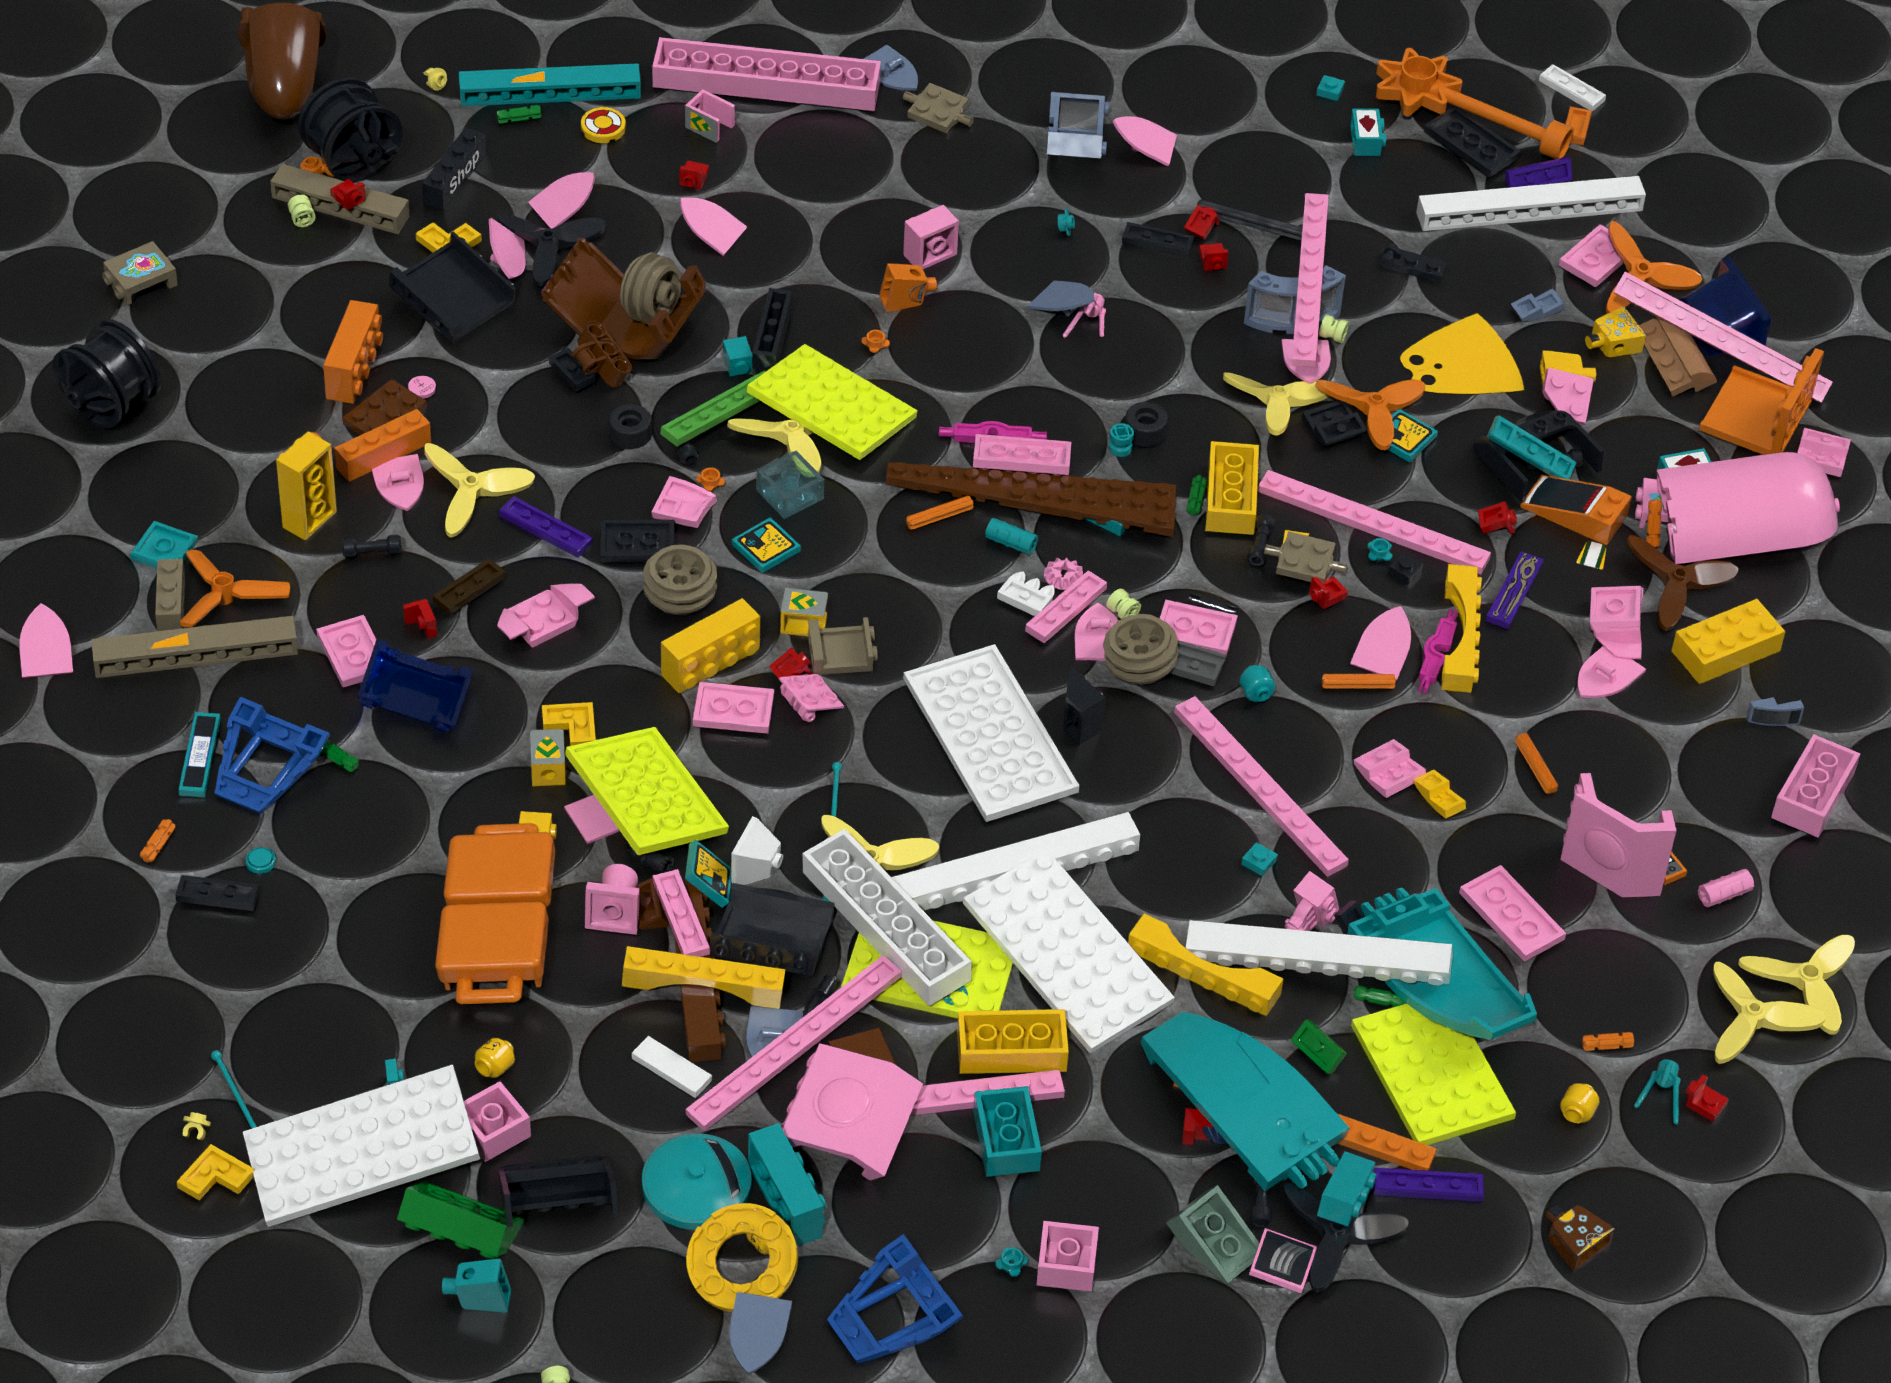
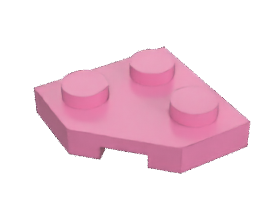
M1548 368L1545 373L1542 393L1547 400H1550L1556 411H1565L1580 425H1584L1587 419L1594 379Z

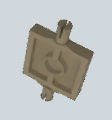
M929 83L919 95L905 91L903 95V100L914 103L908 110V118L944 133H948L951 127L959 122L969 127L973 124L974 118L963 114L969 105V98Z
M1289 531L1281 548L1266 544L1264 554L1278 557L1276 574L1311 582V578L1316 576L1324 584L1326 576L1331 570L1345 574L1347 569V563L1333 561L1335 542Z

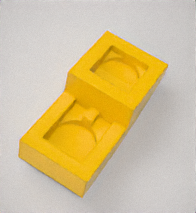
M1432 770L1414 779V784L1422 796L1445 819L1466 809V801L1450 790L1449 780L1437 771Z

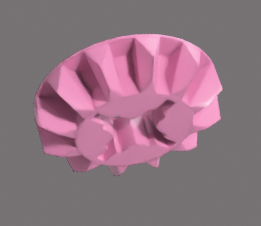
M1067 557L1065 560L1056 558L1054 562L1049 561L1044 569L1046 582L1049 585H1053L1054 588L1066 590L1083 575L1082 566H1078L1076 560L1070 562ZM1062 570H1067L1066 575L1062 577Z

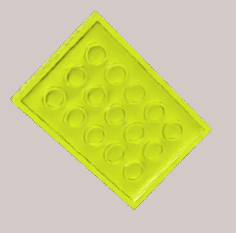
M806 344L748 384L746 391L748 394L790 419L797 421L800 425L859 460L913 421L918 411Z
M656 727L566 747V757L637 855L691 843L694 840L699 841L727 834L728 824Z
M933 921L971 960V981L963 985L968 992V996L963 990L962 992L957 990L949 994L952 999L950 1002H953L954 1005H949L943 999H940L928 1006L901 977L872 999L953 1018H958V1011H1000L1014 963L988 932ZM860 933L858 934L841 987L881 957Z
M1408 1004L1352 1019L1351 1027L1414 1141L1430 1145L1515 1119L1516 1111L1473 1036L1436 1023Z

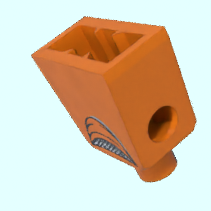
M887 264L879 298L886 312L920 306L923 303L925 292L936 291L937 281L935 277L927 278L922 267L919 265Z

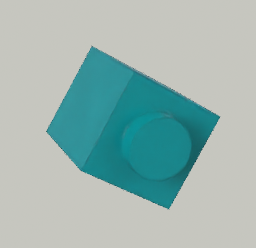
M746 336L723 340V359L729 376L752 373V352Z

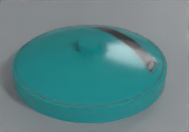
M685 1134L662 1143L650 1154L642 1172V1191L649 1208L663 1221L684 1229L696 1230L698 1226L700 1227L711 1217L713 1212L729 1205L747 1203L751 1193V1170L745 1156L732 1143L709 1134Z

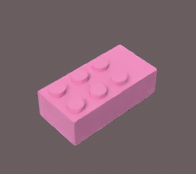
M1813 734L1777 796L1771 818L1819 838L1855 774L1860 753Z

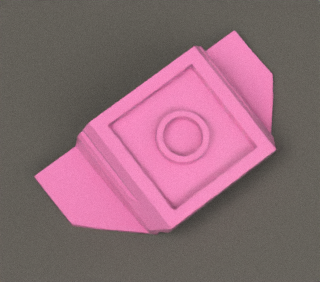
M582 584L550 585L551 590L539 593L509 609L504 608L497 626L510 640L521 635L533 648L575 627L578 620V606L594 599L595 596Z
M1641 586L1591 588L1590 628L1593 631L1594 637L1616 658L1641 659L1642 641L1640 625L1641 605H1643V588Z

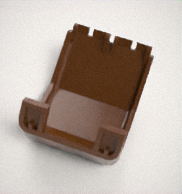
M579 238L561 263V266L558 267L550 281L541 291L543 301L577 335H581L588 322L596 321L605 327L627 358L632 360L658 359L705 292V281L697 265L689 266L680 278L679 282L686 294L679 295L672 313L668 315L666 310H658L651 322L646 324L629 318L621 305L620 291L624 274L591 242H587L584 238Z

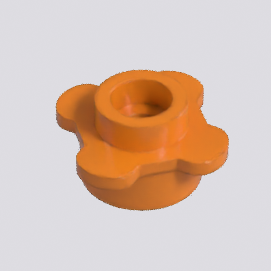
M871 330L867 333V337L862 338V344L867 345L872 353H877L882 348H887L890 345V341L885 339V334L880 330Z
M706 468L696 477V481L701 483L704 489L709 492L725 484V479L720 478V472L715 468Z

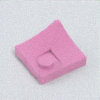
M669 476L652 510V517L659 520H674V523L698 528L706 513L717 502L716 495L702 487Z

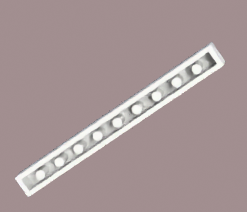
M1639 176L1423 195L1419 196L1416 213L1422 230L1431 231L1643 211L1646 193Z
M1129 812L891 878L924 911L931 908L935 909L945 904L963 901L965 896L1045 849L1050 852L1065 871L1139 851L1140 833Z
M1192 920L1189 921L1186 949L1205 961L1216 962L1223 966L1238 964L1244 965L1247 968L1270 967L1275 971L1292 969L1300 973L1322 972L1329 976L1346 974L1353 978L1367 976L1375 977L1382 981L1400 979L1406 983L1421 981L1436 986L1450 983L1453 958L1452 944Z

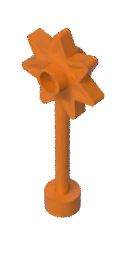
M1407 48L1402 62L1378 61L1376 74L1383 81L1377 85L1376 98L1399 100L1404 116L1412 115L1421 106L1442 114L1446 111V105L1449 103L1540 141V154L1550 158H1563L1570 146L1574 133L1573 127L1553 120L1546 129L1462 94V80L1445 73L1448 58L1445 56L1429 59L1419 56L1412 48Z

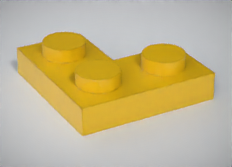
M431 223L416 233V240L431 252H435L450 242L451 233L448 234L435 223ZM467 223L454 230L459 237L466 240L471 248L482 241L481 234Z
M593 702L542 705L543 730L569 729L570 746L596 740Z
M210 1144L179 1178L177 1188L199 1201L216 1182L239 1194L254 1178L253 1172L255 1169Z

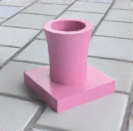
M613 864L604 869L602 884L587 882L585 896L586 929L637 935L640 888H635L638 883V876L632 868L623 864Z

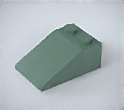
M1218 1185L1202 1193L1166 1222L1181 1245L1225 1284L1229 1283L1253 1263L1260 1244Z

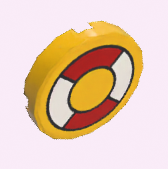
M607 107L594 108L582 116L581 131L588 140L593 142L610 143V140L615 139L616 141L625 133V118L615 109Z

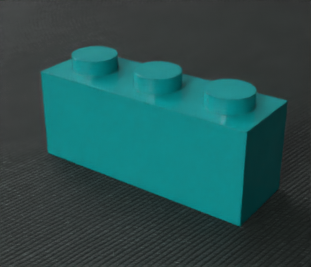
M1344 1152L1322 1194L1317 1216L1345 1226H1349L1353 1217L1358 1218L1362 1204H1365L1369 1191L1373 1189L1377 1174L1373 1173L1375 1162Z

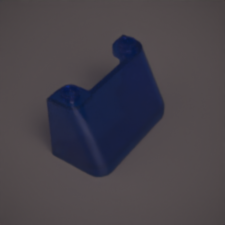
M376 639L357 697L362 701L361 705L369 709L379 707L432 724L436 730L448 733L449 729L454 730L470 687L474 670L462 666L461 670L456 669V671H453L454 666L452 665L446 667L400 652L401 649L395 648L393 652V649L388 647L389 642Z

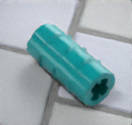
M996 518L991 519L985 532V538L1028 555L1033 553L1038 543V535Z

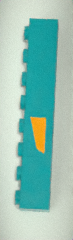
M639 64L459 71L461 106L641 98Z

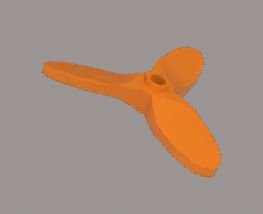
M1615 221L1610 222L1608 226L1610 239L1629 274L1649 285L1662 289L1688 290L1700 285L1702 282L1701 275L1691 268L1667 262L1650 263L1642 256L1629 233L1619 223ZM1613 290L1606 304V312L1608 314L1621 307L1627 308L1631 303L1615 295Z
M1415 379L1388 385L1378 393L1361 392L1326 380H1317L1315 385L1321 392L1354 405L1367 415L1369 436L1373 444L1380 450H1387L1392 445L1394 425L1390 412L1411 405L1422 397L1425 390V383Z

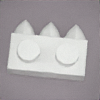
M1024 572L1013 574L999 589L997 599L1033 616H1036L1052 602L1054 596L1053 585L1045 586L1039 590L1040 581L1038 578L1031 579L1024 584Z

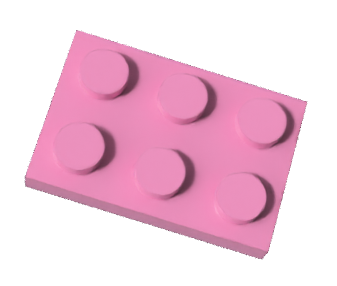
M1599 225L1560 258L1559 266L1592 286L1597 287L1624 262L1612 244L1608 229Z
M1165 600L1160 619L1167 622L1175 630L1178 642L1182 641L1226 654L1227 657L1238 615Z
M364 615L316 629L317 637L343 688L390 673V666Z
M699 682L693 726L768 734L774 689Z

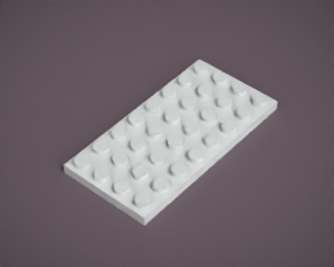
M995 644L904 672L903 679L986 822L1079 793V784Z
M1047 849L963 898L965 907L1053 1010L1065 1009L1066 1026L1090 1054L1174 1002L1175 997Z
M453 1065L243 1131L251 1166L255 1169L253 1174L268 1227L480 1159Z

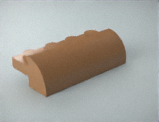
M1657 316L1639 325L1646 334L1644 347L1672 397L1692 387L1697 392L1717 382L1691 334Z

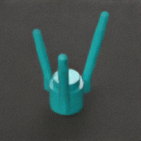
M1668 1059L1660 1061L1657 1071H1652L1649 1081L1634 1104L1635 1108L1640 1106L1655 1082L1664 1088L1673 1086V1124L1675 1125L1678 1124L1679 1085L1681 1081L1678 1077L1679 1066L1676 1062Z

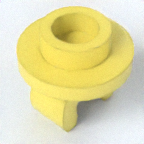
M429 68L423 72L424 75L428 76V82L426 83L431 89L438 91L446 85L447 74L445 70Z
M191 1112L190 1117L184 1116L183 1121L188 1122V1124L183 1129V1136L189 1138L191 1130L197 1128V1139L203 1141L206 1135L203 1126L210 1127L211 1122L206 1121V1115Z

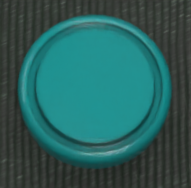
M264 847L252 849L248 852L245 859L247 868L257 874L271 871L276 864L274 852Z

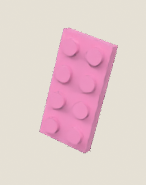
M976 434L973 467L983 470L1000 469L1007 472L1025 471L1032 474L1069 475L1071 442Z
M1501 865L1460 887L1459 893L1524 962L1565 940L1566 933Z

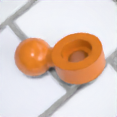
M307 157L300 164V168L320 175L326 173L330 177H335L328 170L326 164L318 157Z

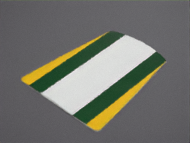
M1586 542L1576 563L1602 570L1606 546L1596 542Z

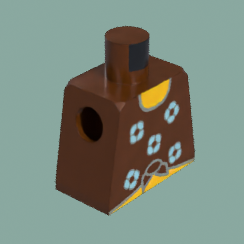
M1554 1205L1546 1213V1218L1553 1223L1549 1232V1242L1573 1271H1576L1611 1244L1615 1228L1581 1205H1576L1567 1213L1557 1205Z

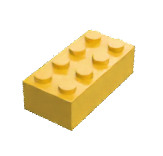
M309 431L301 438H298L287 451L281 453L276 459L282 526L304 540H307L337 512L331 444Z
M1211 441L1208 463L1205 531L1254 535L1259 445Z
M742 598L662 641L661 676L678 693H681L686 689L694 687L697 683L713 677L719 671L733 666L739 660L753 655L756 651L760 650V615Z
M1755 599L1676 631L1672 652L1694 679L1701 684L1781 651L1786 631L1761 602Z
M1065 1009L958 1011L957 1040L960 1074L1021 1073L1052 1070L1067 1072L1069 1051Z

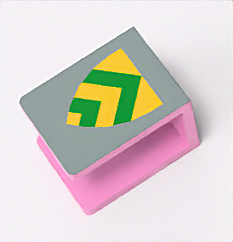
M703 89L685 105V128L716 143L719 141L720 123L730 128L735 126L734 104Z

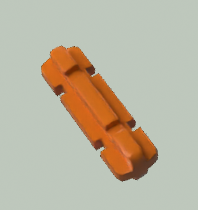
M1650 500L1648 505L1650 513H1648L1647 533L1649 535L1646 536V542L1654 547H1659L1660 536L1658 534L1661 531L1662 515L1660 512L1662 511V502L1660 500Z
M170 819L161 821L158 829L155 830L146 847L141 851L140 857L144 862L148 863L155 860L169 839V835L175 830V824Z
M1622 1032L1621 1035L1619 1033L1597 1034V1037H1594V1035H1584L1582 1037V1047L1585 1051H1592L1595 1048L1605 1050L1619 1049V1046H1622V1048L1634 1046L1632 1032Z

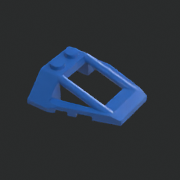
M240 697L228 718L227 737L223 744L224 753L222 764L219 766L215 795L259 814L263 813L311 767L320 755L330 733L306 724L305 728H301L267 714L262 705ZM242 728L253 737L231 765ZM262 741L293 753L269 788L237 776Z
M903 1234L880 1250L875 1257L876 1261L870 1269L863 1272L859 1277V1283L850 1294L847 1293L827 1320L856 1362L861 1363L926 1342L961 1320L963 1315ZM891 1265L900 1278L860 1299ZM907 1287L927 1316L876 1341L857 1313Z

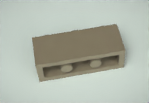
M158 559L155 611L157 631L183 628L180 625V620L184 617L185 597L183 559Z

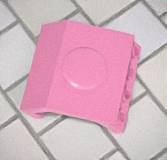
M1591 773L1580 774L1579 783L1574 786V799L1571 801L1570 817L1567 818V831L1563 837L1564 845L1560 860L1621 897L1660 896L1676 834L1672 810L1661 811L1659 823H1637L1600 802L1595 795Z
M819 1043L816 1052L807 1061L806 1066L808 1068L806 1073L797 1084L798 1091L796 1096L788 1105L787 1117L780 1126L792 1148L802 1145L848 1158L864 1168L862 1176L868 1180L884 1177L923 1083L891 1062Z

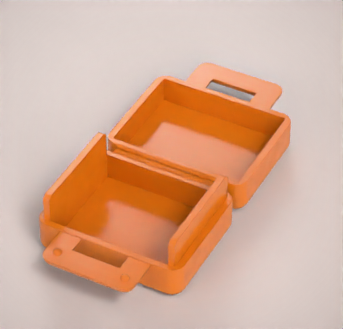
M533 823L479 825L475 828L474 835H456L450 840L444 885L446 906L441 912L435 967L438 978L445 984L446 990H451L452 983H457L455 999L459 1004L517 1002L522 997L523 980H535L536 987L542 986L549 922L546 907L551 902L555 845L552 835L548 832H538L537 825ZM507 981L506 989L472 990L473 982Z

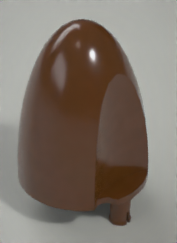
M271 3L255 9L251 7L242 8L241 21L238 26V39L241 46L245 49L246 73L251 94L259 107L269 116L277 120L294 118L301 113L304 105L312 96L318 48L323 46L326 41V26L323 22V15L320 12H313L304 6L292 3Z

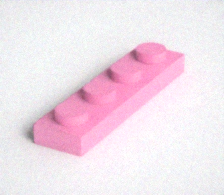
M1087 571L1026 624L1025 631L1041 642H1047L1107 589V582L1092 572Z
M678 869L653 875V884L681 953L697 957L710 955V947Z

